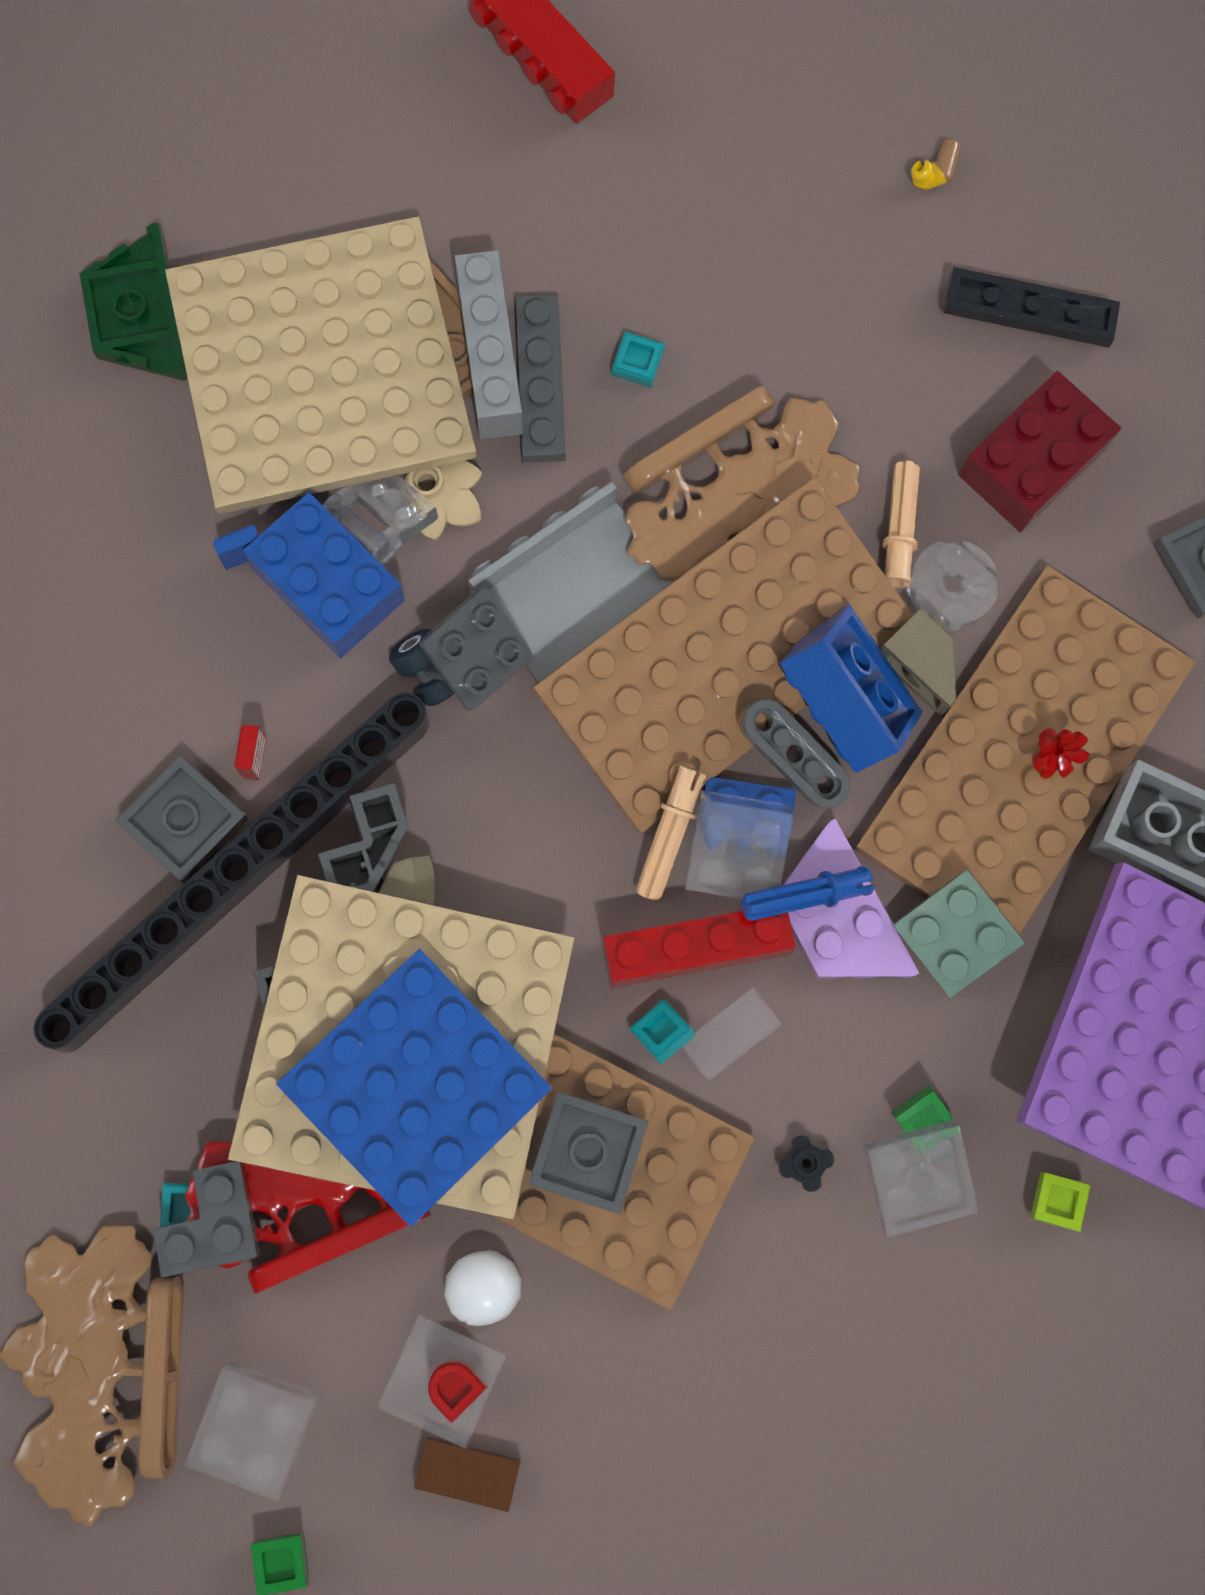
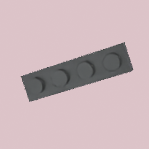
M558 295L516 296L519 390L523 422V434H521L523 463L566 461Z

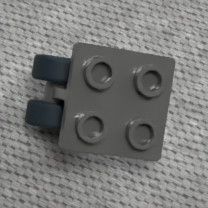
M480 587L432 630H418L400 641L391 651L389 661L399 675L410 676L415 674L421 683L413 689V694L418 696L425 705L435 706L455 694L466 710L474 711L532 658V652L490 590L486 587Z

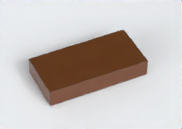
M427 1436L414 1489L509 1512L521 1459Z

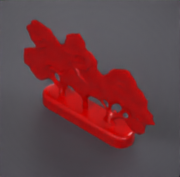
M210 1141L206 1143L198 1160V1169L235 1162L228 1160L232 1142ZM244 1163L252 1210H259L268 1214L278 1227L276 1231H273L271 1225H267L263 1231L255 1225L258 1241L275 1243L279 1246V1252L276 1258L249 1270L247 1276L254 1294L409 1226L376 1190L366 1188L364 1189L378 1200L381 1211L346 1226L339 1210L342 1204L347 1202L354 1192L362 1187ZM193 1177L185 1194L191 1214L184 1222L200 1219ZM309 1204H318L325 1208L333 1232L302 1245L293 1238L289 1231L291 1220L300 1208ZM283 1206L288 1208V1215L284 1221L277 1214ZM428 1210L418 1221L430 1216V1210ZM242 1261L218 1266L229 1269L238 1266Z

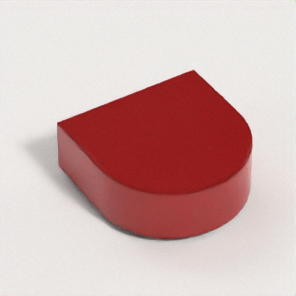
M451 1360L442 1363L434 1370L429 1379L428 1393L432 1403L452 1424L488 1386L469 1365L461 1361Z

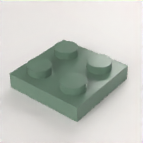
M967 868L893 923L899 934L950 998L1025 944L1022 937Z

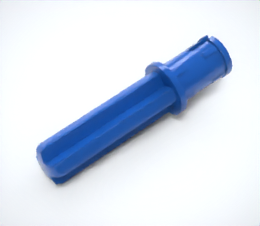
M866 866L834 874L830 871H822L816 878L745 893L743 900L740 901V906L745 918L750 921L823 904L827 907H835L840 900L871 895L874 885L863 886V883L874 880L871 871Z

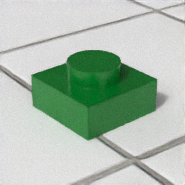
M929 1085L891 1112L921 1154L959 1127Z
M303 1532L256 1540L250 1544L257 1595H269L308 1586L309 1579Z

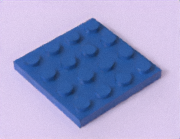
M420 948L276 1083L282 1092L410 1227L440 1200L552 1089Z

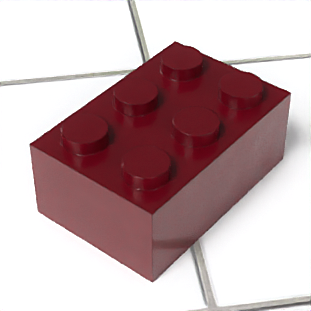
M1057 370L968 456L958 476L1017 531L1022 533L1110 446L1122 428Z

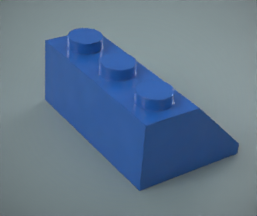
M850 604L843 607L797 642L780 662L788 683L793 688L798 689L809 705L813 719L824 727L834 742L837 754L841 759L848 762L855 773L898 753L923 713Z

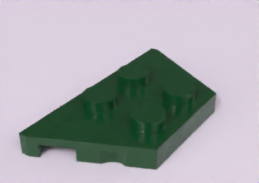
M152 223L146 227L148 234L127 247L125 243L121 244L111 251L105 260L95 262L79 273L92 351L99 360L179 380H187L186 367L165 269L169 268L162 230L159 223Z

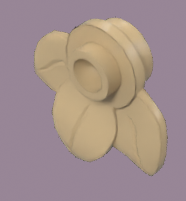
M460 461L407 473L405 488L407 494L413 500L410 515L416 528L427 538L436 541L443 533L446 523L458 527H467L481 521L480 506L470 489L480 480L482 472L468 461ZM426 479L435 482V486L428 491L422 490L419 487L420 483Z

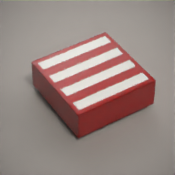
M243 724L240 730L234 767L243 779L259 781L266 736L259 726Z

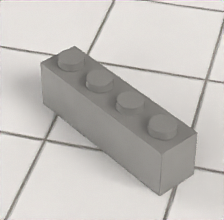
M495 250L455 255L480 440L523 434L522 409L499 252Z

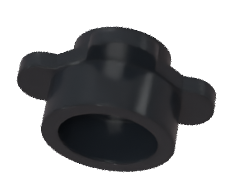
M797 1136L791 1142L792 1150L788 1153L787 1158L780 1161L779 1172L784 1178L792 1177L794 1180L802 1183L805 1191L814 1192L821 1187L820 1178L826 1168H830L834 1164V1156L830 1150H820L812 1145L807 1136ZM804 1159H808L811 1162L809 1168L802 1166Z

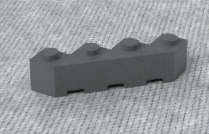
M395 783L350 796V807L361 841L318 854L325 881L376 892L408 830V824ZM275 965L253 971L264 1010Z

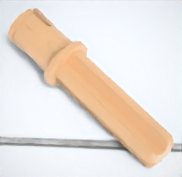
M910 460L897 462L894 466L888 537L883 539L882 545L886 550L884 575L894 588H906L911 584L912 552L917 550L918 542L914 539L920 467Z
M681 765L678 766V773L667 803H661L660 807L664 809L636 887V893L642 897L651 900H659L662 897L690 818L695 819L696 817L692 812L704 779H706V774Z

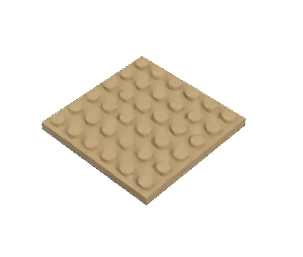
M419 216L165 269L212 496L218 514L305 496L308 492L311 494L477 458Z
M297 875L228 1160L375 1190L282 1092L276 1083L419 948L544 1079L574 937ZM539 1102L436 1203L514 1219Z

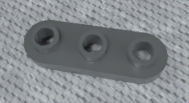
M762 699L749 703L743 709L740 716V729L744 737L809 803L817 807L833 808L844 802L850 791L848 774L781 704L774 700ZM759 714H763L767 719V726L762 731L755 724ZM793 745L798 751V756L795 761L790 762L786 752ZM821 777H825L828 781V788L824 793H821L817 788L818 780Z

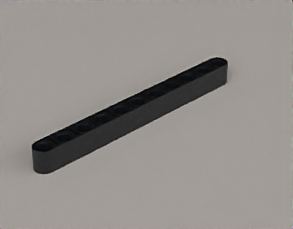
M407 692L399 693L389 699L50 1003L35 1019L33 1029L37 1041L46 1048L65 1053L75 1051L87 1042L349 805L351 795L362 793L423 738L428 730L429 721L422 700L415 694ZM404 710H414L419 714L417 721L410 726H401L395 722L398 714ZM378 739L386 743L385 749L377 756L370 757L362 753L364 745L370 740ZM345 769L352 773L350 781L345 786L337 788L329 785V779L333 772ZM311 799L317 802V809L312 816L299 818L295 815L296 807L303 800ZM270 830L283 832V839L278 847L269 850L262 848L261 841ZM240 860L248 862L247 874L242 879L237 881L228 880L227 871L232 863ZM201 892H212L213 902L210 908L204 912H194V898ZM167 923H176L178 933L174 941L169 944H160L158 933L161 927ZM133 954H140L142 958L141 969L134 976L126 977L123 973L125 960ZM103 985L106 990L105 1002L97 1009H91L88 1005V995L92 989ZM61 1018H67L70 1023L69 1034L62 1041L56 1042L52 1036L53 1026Z

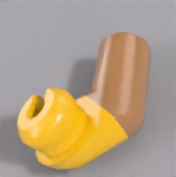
M953 139L943 140L935 162L931 163L925 160L923 166L920 161L916 162L911 169L913 184L919 189L930 190L949 182L955 172L961 144Z

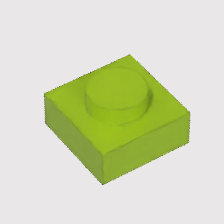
M1040 1172L1030 1219L1081 1232L1091 1185L1050 1173Z

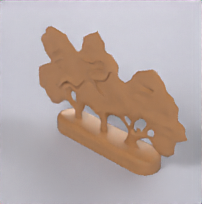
M762 385L632 466L625 472L623 478L635 493L645 491L663 479L670 483L668 493L662 503H653L649 500L635 502L628 508L625 522L633 535L632 542L627 551L628 556L633 557L637 564H652L660 578L675 581L729 540V536L738 534L813 477H816L836 506L854 499L860 487L857 482L860 467L857 463L848 460L843 455L829 453L828 450L836 435L839 423L826 402L819 400L813 404L806 399L791 398L784 406L780 423L774 429L762 428L758 426L756 420L765 415L774 405L772 395L766 386ZM746 428L750 432L752 450L748 454L733 455L732 457L724 456L717 445ZM773 437L779 443V447L772 449L765 439ZM708 452L719 468L716 480L705 487H695L686 484L681 468ZM690 491L698 492L701 494L702 499L692 500ZM681 492L687 501V512L683 519L677 520L674 516V502L677 503L681 500L678 496V493ZM666 507L668 510L667 519L662 520L659 517V511Z
M133 1225L102 1226L83 1255H78L72 1244L59 1239L57 1235H50L44 1239L40 1247H33L27 1253L24 1260L26 1293L35 1300L36 1305L43 1313V1317L38 1323L29 1324L26 1327H17L0 1352V1358L10 1369L19 1370L22 1373V1383L33 1397L48 1396L53 1403V1412L43 1422L37 1423L27 1432L14 1457V1467L26 1482L35 1485L38 1496L46 1502L49 1508L68 1509L75 1523H84L88 1527L93 1525L102 1509L123 1507L133 1497L135 1481L131 1470L123 1464L121 1456L128 1443L135 1436L140 1437L139 1468L143 1477L148 1479H168L172 1474L176 1460L184 1300L183 1285L181 1279L177 1276L157 1277L149 1286L146 1308L140 1307L132 1295L135 1284L150 1267L152 1254L146 1249L143 1242L135 1239L136 1230ZM115 1299L123 1300L127 1310L113 1309L112 1302ZM142 1321L145 1322L143 1363H132L122 1339L123 1331ZM123 1376L143 1377L141 1417L125 1419L114 1405V1387L116 1382ZM107 1412L113 1414L117 1422L107 1424L103 1414ZM120 1429V1436L113 1435V1443L116 1445L101 1454L96 1453L94 1448L96 1441L107 1431ZM109 1457H116L114 1467L111 1469L103 1467L105 1460Z

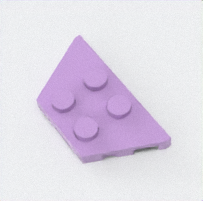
M836 818L829 821L784 885L816 878L822 871H830L834 874L861 866ZM864 882V883H863V886H865V885H870L871 883H870V882ZM873 890L871 895L840 900L835 907H827L823 904L788 912L793 936L816 979H838L840 977H854L856 979L875 977L912 978L919 974L875 890Z

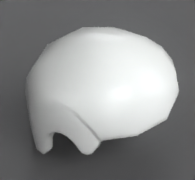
M492 1250L473 1252L458 1259L446 1275L444 1297L451 1314L459 1321L466 1322L467 1325L472 1326L493 1324L511 1314L521 1298V1277L514 1262L499 1252Z

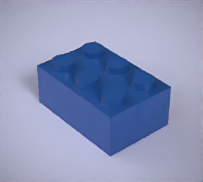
M310 492L242 550L251 569L340 659L405 601L401 583Z

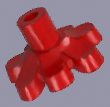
M1052 728L1045 729L1039 735L1038 746L1040 752L1033 756L1032 764L1034 769L1039 771L1041 778L1048 779L1052 777L1056 770L1062 778H1065L1074 770L1071 764L1072 761L1082 764L1089 758V753L1082 748L1088 742V738L1080 731L1072 733L1069 729H1064L1057 734Z

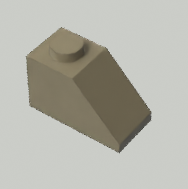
M919 609L883 645L881 651L901 681L934 712L942 717L956 701L953 638L948 634L946 625L938 617L932 614L927 615L923 610Z

